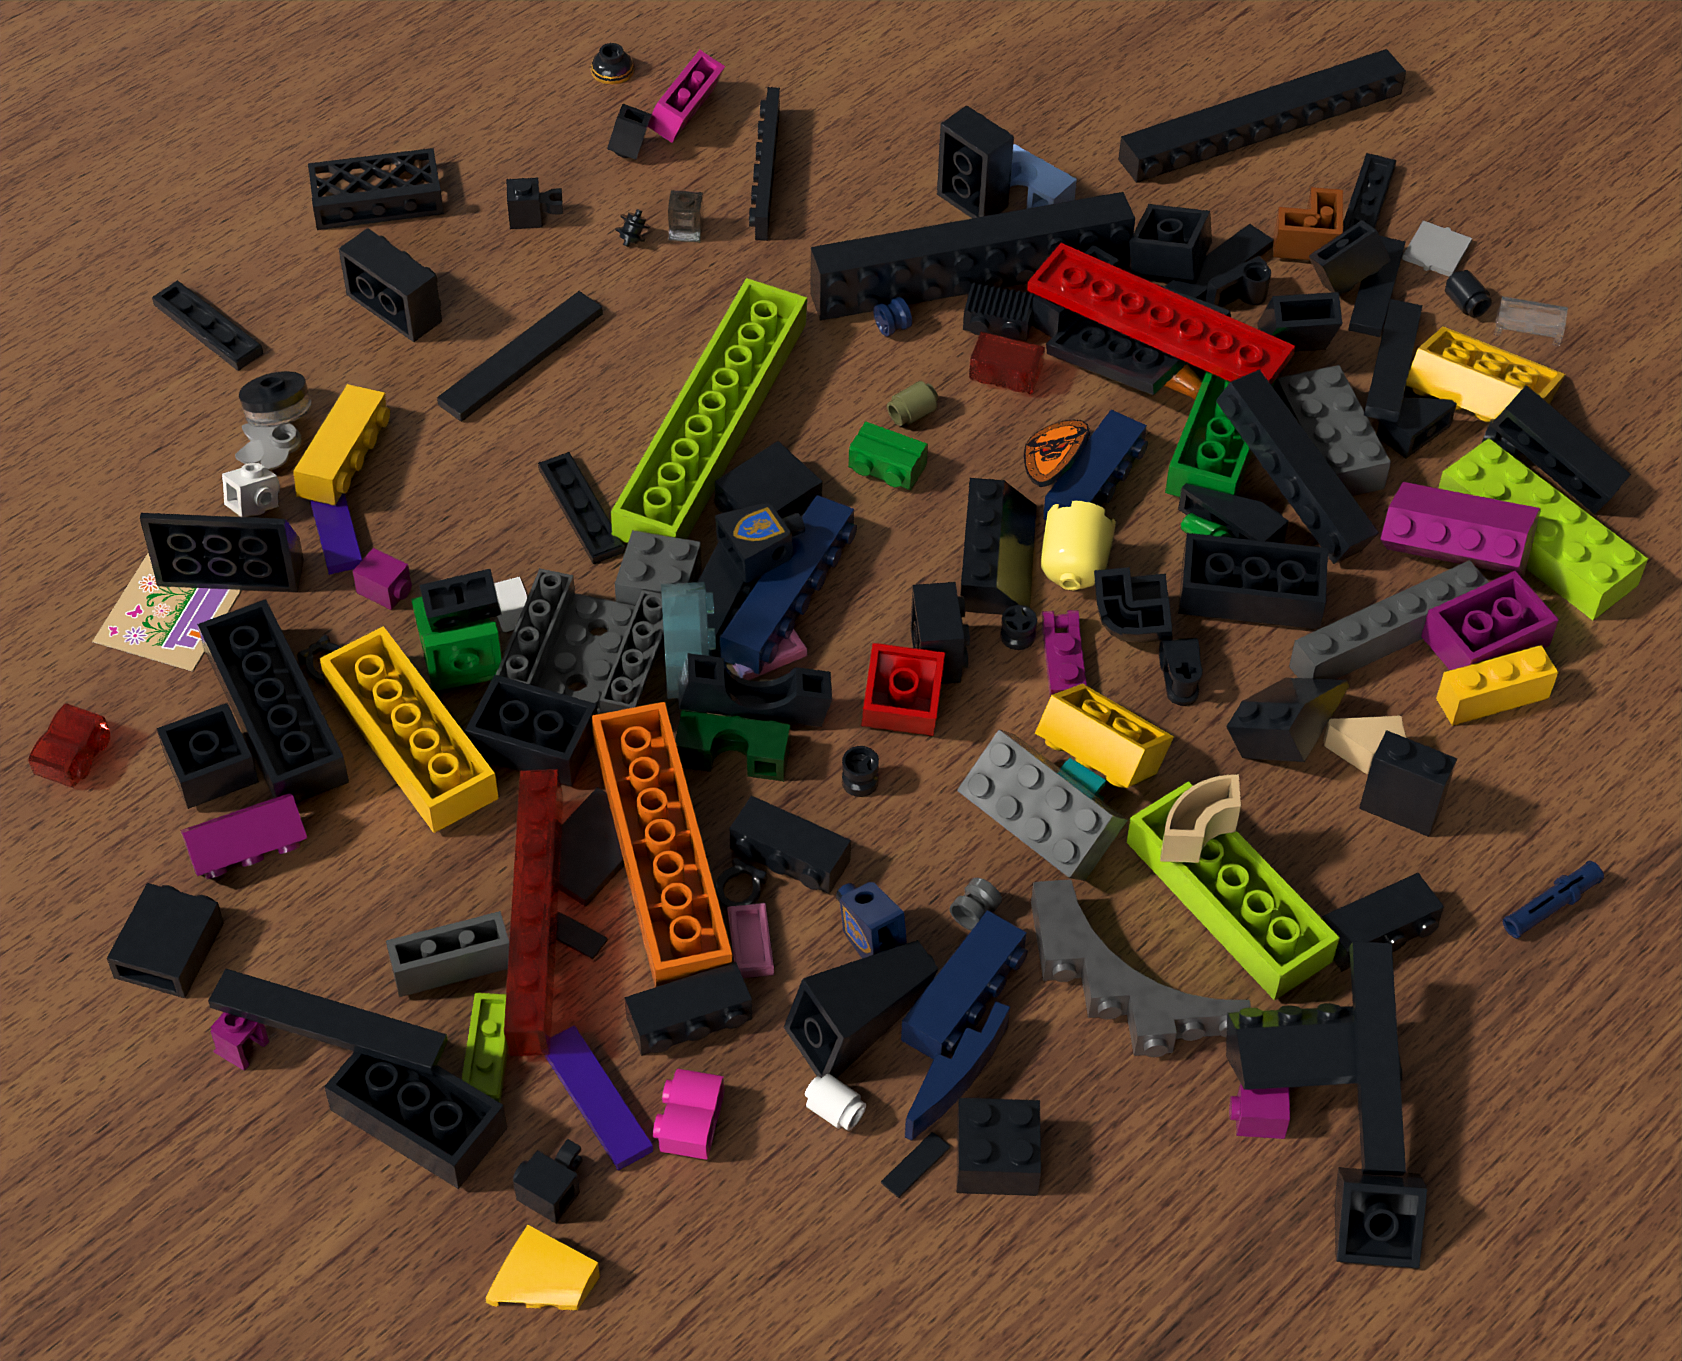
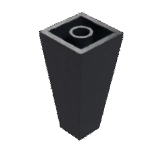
M916 940L803 978L786 1019L784 1029L816 1076L822 1078L826 1074H830L838 1078L914 1006L934 980L939 968L936 966L933 957Z

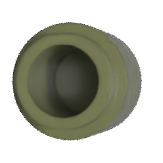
M918 381L892 396L891 401L887 403L888 413L898 426L904 424L911 425L937 409L938 394L931 384Z

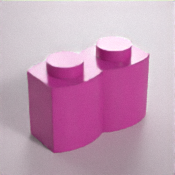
M676 1069L673 1080H666L662 1102L667 1105L664 1114H657L653 1128V1138L659 1139L660 1152L708 1159L724 1098V1076Z

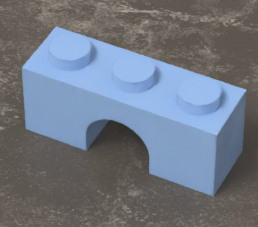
M1013 144L1010 187L1015 185L1028 187L1027 209L1075 200L1076 178Z

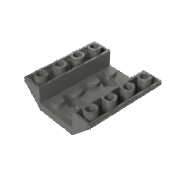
M539 568L496 675L597 704L598 714L637 707L676 604V597L642 590L637 604L634 606L576 594L574 575ZM595 628H604L608 631L601 636L590 633ZM577 682L586 685V688L580 691H573L568 687Z

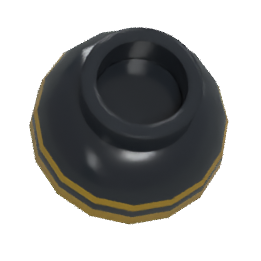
M607 43L600 48L593 58L591 73L601 83L620 84L633 76L634 65L631 57L623 50L621 45Z

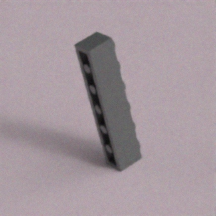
M1470 560L1295 640L1289 667L1298 678L1336 680L1423 639L1421 635L1428 610L1489 582Z

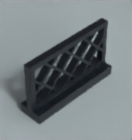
M434 148L308 163L312 205L317 230L444 214ZM415 160H429V163L422 169L412 165ZM391 163L397 166L390 173L381 169L384 165H391ZM361 168L365 170L359 177L349 173L353 169ZM404 171L414 175L407 182L398 178ZM328 172L334 174L327 181L316 176V174ZM373 175L382 179L376 186L366 182ZM341 179L351 183L344 190L335 186ZM421 180L428 182L427 184L417 185ZM390 184L397 186L396 188L385 189ZM358 188L365 190L364 192L354 193ZM327 192L334 194L332 196L322 197Z

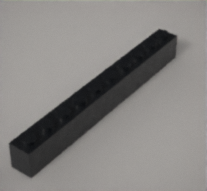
M1387 49L1121 136L1118 160L1134 181L1138 183L1401 95L1406 70Z

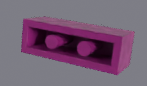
M290 793L180 830L195 874L197 876L204 874L206 879L227 873L226 866L240 861L243 867L264 860L263 853L278 849L279 854L293 851L301 847L299 841L307 839L294 797Z

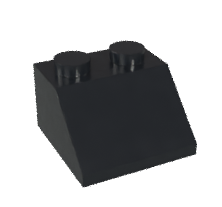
M1338 1167L1334 1206L1335 1255L1337 1262L1420 1268L1427 1187L1419 1173L1405 1172L1403 1176L1362 1174V1169Z

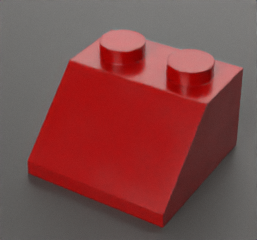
M872 643L861 726L933 736L945 653Z

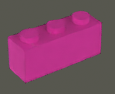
M699 50L657 102L648 127L673 143L713 92L725 66Z

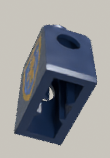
M868 882L858 888L854 884L848 883L837 891L836 899L840 903L843 931L861 958L907 944L904 912L874 882Z

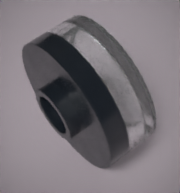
M282 371L260 376L245 384L239 392V399L245 419L250 425L256 427H275L293 422L304 416L312 406L306 380L303 375L296 372Z

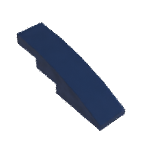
M995 1002L981 1033L966 1027L952 1059L936 1054L906 1117L905 1138L909 1140L915 1139L940 1119L970 1088L990 1061L1008 1028L1009 1006Z

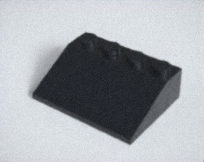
M161 513L140 514V522L157 586L298 592L304 558L300 537L286 519Z

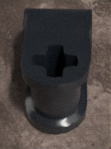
M1197 638L1161 639L1159 643V662L1164 675L1167 697L1174 704L1180 706L1191 705L1198 699V683L1202 678L1203 671L1200 661L1199 641Z

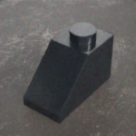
M1404 397L1398 422L1378 419L1379 426L1376 435L1380 440L1407 459L1451 426L1457 403L1448 399Z

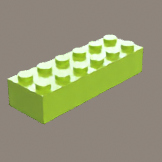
M1488 438L1442 472L1438 489L1540 508L1541 512L1526 569L1591 620H1595L1639 585L1648 558Z
M1188 781L1130 818L1126 843L1275 1001L1332 963L1340 937L1237 831L1220 834L1209 840L1201 850L1199 863L1160 861L1167 817L1177 799L1193 786Z

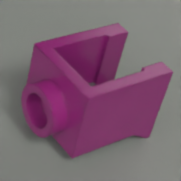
M223 1012L211 1026L210 1032L216 1047L213 1052L244 1071L249 1066L248 1059L245 1058L242 1048L244 1042L249 1038L263 1047L269 1043L264 1024Z

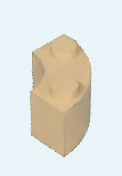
M1239 774L1217 776L1201 781L1186 790L1177 799L1167 817L1160 861L1199 863L1201 850L1209 840L1220 834L1236 831L1241 808Z

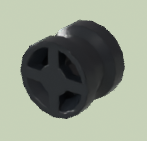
M1014 605L1007 608L1002 615L1001 641L1010 649L1024 650L1029 648L1034 643L1036 637V613L1024 605Z

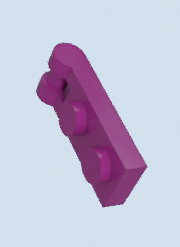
M1067 610L1066 614L1042 611V632L1049 694L1051 697L1053 694L1083 683L1086 685L1079 628V611ZM1055 628H1067V633H1055Z

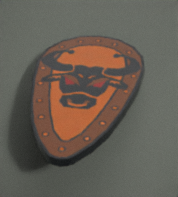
M1082 420L1060 421L1037 431L1029 438L1024 449V464L1028 478L1032 483L1039 487L1049 486L1071 468L1090 437L1089 425Z

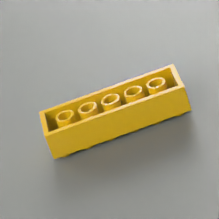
M384 626L319 658L326 687L433 833L499 799L495 772Z

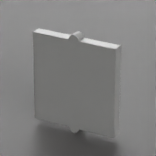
M1423 221L1405 250L1402 260L1421 266L1425 271L1432 270L1450 277L1470 246L1472 238L1451 231L1449 227L1443 228Z

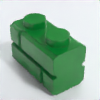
M865 421L858 435L855 436L850 444L848 467L852 468L859 475H871L884 480L891 487H903L912 490L918 480V476L920 477L926 467L928 444Z

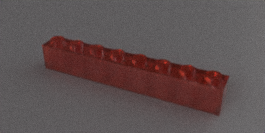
M558 769L520 771L504 1035L510 1056L550 1055L563 814V791Z

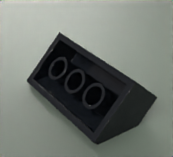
M970 478L960 596H964L965 612L1003 615L1007 608L1014 605H1024L1030 608L1037 505L1005 480Z
M1324 1003L1320 1004L1317 1008L1301 1009L1297 1006L1287 1005L1280 1007L1278 1010L1262 1011L1258 1008H1243L1239 1012L1227 1013L1226 1057L1243 1089L1357 1083L1353 1006L1340 1007L1336 1004ZM1399 1056L1400 1081H1402L1403 1073Z

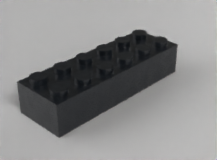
M267 600L256 602L197 624L204 651L273 798L290 793L293 795L295 803L349 783L344 756Z

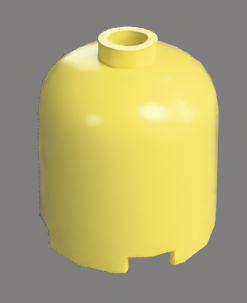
M1072 501L1071 507L1059 508V504H1056L1047 513L1041 568L1049 580L1066 590L1085 589L1094 586V571L1106 570L1116 521L1115 519L1110 520L1105 516V509L1090 502Z

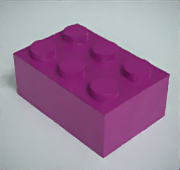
M1513 571L1428 610L1421 637L1449 670H1454L1540 645L1546 648L1551 644L1559 619L1516 571Z

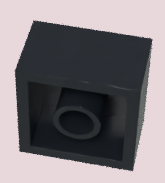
M1148 204L1129 241L1132 273L1194 280L1212 244L1210 211Z
M956 582L912 585L910 632L913 648L944 652L941 684L961 683L962 668H968L966 646H970L968 624H963L962 620L965 617L964 596L957 595Z
M228 703L156 728L163 753L188 809L259 783L252 755Z
M959 1098L956 1193L1038 1196L1041 1177L1040 1100Z

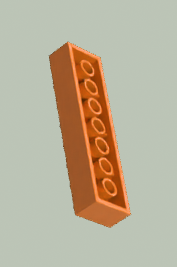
M665 702L593 715L594 744L655 987L732 963V951Z

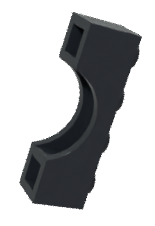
M688 653L678 680L679 709L822 727L832 702L831 672L795 667L788 674L774 680L750 681L733 674L727 668L722 657Z

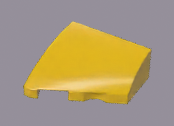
M527 1225L498 1272L486 1296V1303L491 1306H499V1302L525 1303L526 1308L538 1309L552 1305L559 1310L578 1311L600 1278L598 1262Z

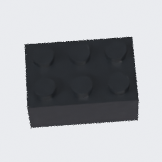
M967 105L940 124L937 195L971 218L1000 214L1008 208L1014 136Z
M369 228L338 248L346 295L412 342L417 341L442 322L441 301L437 286L438 279L432 269L422 266L407 252L399 250L390 244L384 236L377 235Z
M494 674L465 732L485 761L572 786L594 742L592 716L598 715L597 704Z

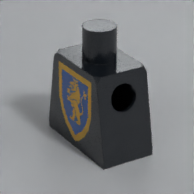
M770 503L715 515L717 540L745 583L751 582L789 561L793 556L792 537L805 532V525L799 513L781 519Z

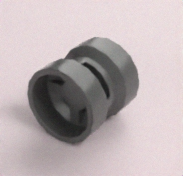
M978 877L973 878L965 887V894L958 896L949 908L955 921L971 931L987 910L993 913L1002 903L1001 894L996 887L985 879Z

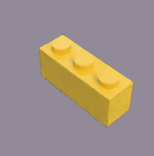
M1542 645L1444 672L1436 699L1453 726L1550 698L1558 671Z

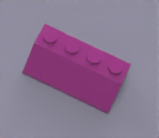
M1402 482L1389 505L1380 540L1388 550L1458 564L1470 560L1477 568L1507 574L1516 571L1520 576L1524 577L1541 509Z

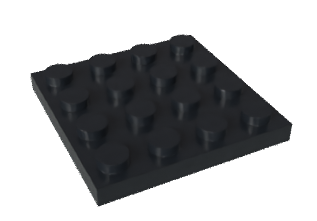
M1163 287L1231 317L1230 310ZM1080 314L1046 343L1048 355L1155 395L1187 364V362Z

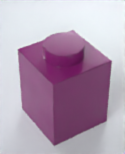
M375 548L353 570L357 594L390 610L400 600H404L411 591L412 582L408 564Z
M1240 1083L1237 1096H1231L1229 1104V1119L1236 1121V1136L1285 1139L1290 1122L1289 1087L1244 1090Z

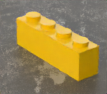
M349 384L346 385L293 471L296 497L336 505L342 493L348 491L354 473L362 468L364 456L369 449L374 448L379 431L382 427H386L389 422L390 409L386 407L384 392Z

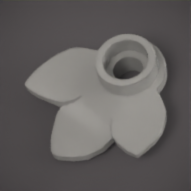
M261 420L242 425V430L250 442L235 454V458L244 464L261 463L269 471L277 469L287 462L290 453L300 447L302 443L301 434L290 423L275 424L269 420Z

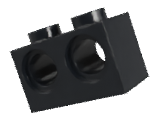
M491 569L419 585L427 620L432 631L502 615Z

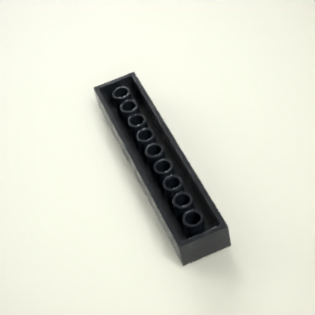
M1124 192L814 246L811 247L810 294L819 319L822 321L872 312L875 306L879 304L888 305L892 299L897 297L903 298L907 305L969 294L973 283L984 286L989 285L990 287L995 286L997 289L1027 284L1060 243L1081 252H1085L1092 245H1095L1119 259L1118 267L1130 265L1129 241L1134 233L1135 216Z

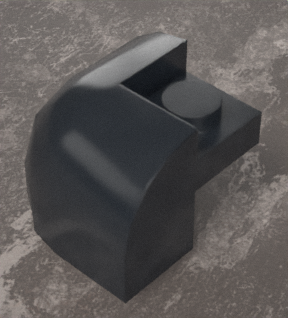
M1130 567L1094 571L1098 614L1102 625L1111 635L1120 641L1132 643L1173 639L1166 574L1131 577Z

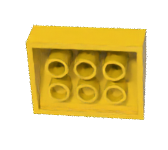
M1442 326L1418 348L1407 377L1406 386L1413 388L1414 393L1423 397L1434 396L1439 399L1453 400L1457 403L1455 409H1467L1474 412L1475 417L1490 422L1492 418H1497L1525 385L1550 404L1565 374Z

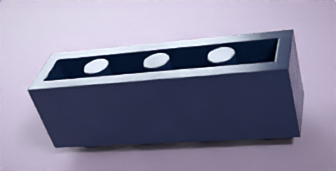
M1110 410L1090 436L1086 446L1071 468L1057 480L1045 496L1043 519H1047L1048 511L1056 504H1059V508L1071 507L1072 501L1090 502L1100 507L1104 502L1109 503L1115 493L1118 482L1127 479L1136 458L1140 460L1146 452L1148 441L1145 440L1147 425L1114 410Z
M987 910L903 1018L901 1041L933 1060L936 1054L945 1057L949 1052L954 1054L966 1027L968 1028L970 1024L974 1026L978 1024L986 1010L985 1004L991 996L996 998L1000 995L1007 982L1006 976L1012 968L1018 970L1025 961L1028 950L1025 949L1027 932Z

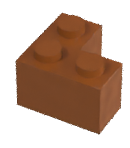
M1311 187L1307 209L1279 207L1274 230L1273 257L1310 260V254L1342 234L1343 190Z

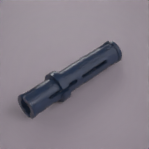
M1589 860L1570 875L1560 876L1554 881V885L1533 898L1512 914L1504 917L1502 922L1505 930L1513 938L1518 939L1523 933L1548 918L1566 904L1573 905L1581 899L1582 893L1597 883L1602 882L1604 879L1602 869L1598 864Z

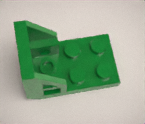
M422 597L412 598V607L432 691L435 692L492 680L502 661L496 622L490 621L487 618L432 631L427 620Z

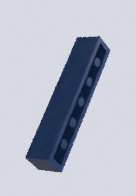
M819 495L815 497L802 516L805 532L792 537V558L761 576L720 636L721 657L724 658L725 662L735 666L736 664H741L751 668L755 674L759 675L763 670L765 662L771 664L774 661L779 644L783 638L788 639L790 637L796 618L799 614H805L812 594L815 590L819 591L822 588L826 579V573L830 567H836L845 544H851L854 540L857 525L854 524L853 508Z

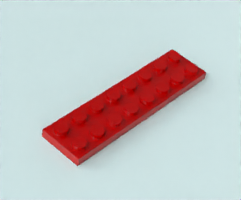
M1063 243L1058 245L1028 281L1027 291L1230 382L1260 369L1272 385L1294 355L1295 345Z

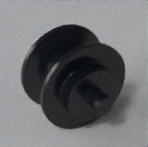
M636 209L635 214L628 212V215H620L625 222L623 227H616L615 230L620 233L619 237L624 239V246L629 247L630 243L637 244L638 241L645 242L641 235L642 229H647L651 226L645 223L646 219L641 216L642 210Z

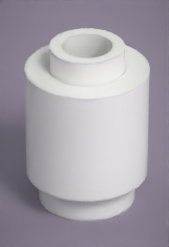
M826 1074L822 1078L819 1076L815 1077L805 1092V1096L808 1098L806 1107L838 1129L843 1127L848 1131L851 1130L859 1122L866 1109V1103L860 1100V1094L830 1074Z

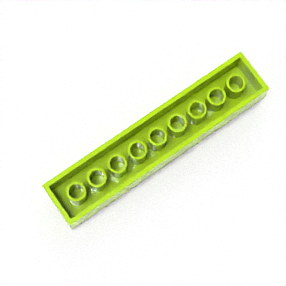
M748 278L745 279L611 511L613 536L626 543L629 542L632 530L681 539L688 538L715 490V481L721 478L806 326L807 297Z

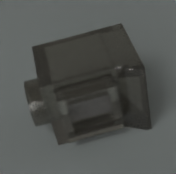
M671 190L668 205L669 241L700 243L704 222L703 192Z

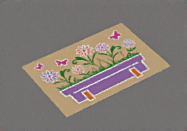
M148 553L92 642L193 672L204 653L197 624L228 613L241 590L157 586Z

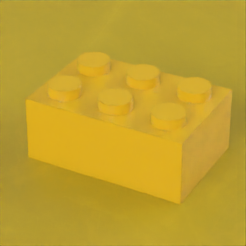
M1083 683L1051 695L1035 731V734L1045 739V744L1050 748L1069 753L1075 757L1076 762L1087 769H1096L1106 775L1108 782L1121 788H1129L1156 775L1174 736Z

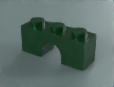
M682 710L675 742L682 768L711 772L713 761L720 753L738 751L747 757V777L784 782L791 747V725L782 724L777 721L745 719L740 716L729 717Z

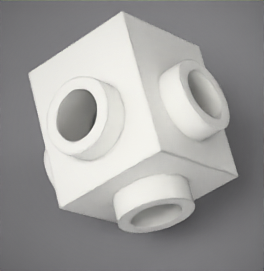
M248 463L240 469L222 474L224 505L240 517L261 515L266 510L279 507V480L274 473L260 463Z

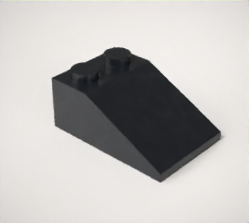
M1285 677L1243 700L1226 727L1242 758L1305 762L1350 684L1348 680Z

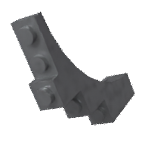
M1071 879L1033 882L1031 907L1043 981L1056 980L1058 982H1067L1074 978H1082L1088 1018L1114 1019L1121 1015H1127L1134 1056L1160 1057L1166 1053H1173L1175 1040L1180 1038L1193 1041L1206 1036L1221 1035L1227 1037V1013L1239 1012L1243 1008H1251L1250 1000L1214 999L1187 994L1159 984L1132 969L1110 951L1093 931L1078 904Z

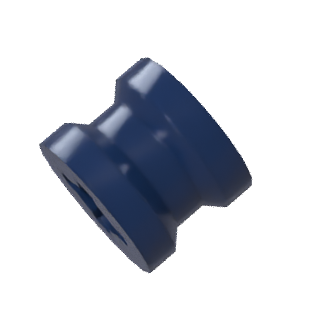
M897 297L892 299L888 305L879 304L874 307L873 313L876 325L884 336L894 334L896 329L905 330L912 326L911 312L903 298Z

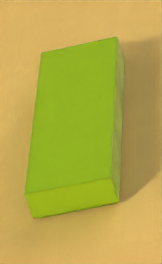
M475 993L462 1080L500 1103L515 1004L514 995Z

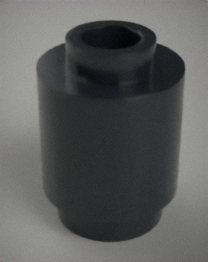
M1469 270L1457 271L1447 279L1445 293L1465 315L1476 318L1483 315L1490 308L1492 300L1489 291Z

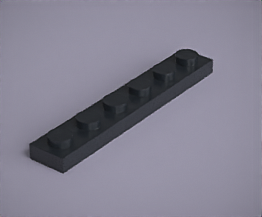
M767 87L766 100L760 101V118L764 119V121H758V140H762V142H756V161H760V164L754 163L753 182L758 183V186L752 185L751 205H756V208L750 207L749 227H755V240L768 241L780 116V88Z

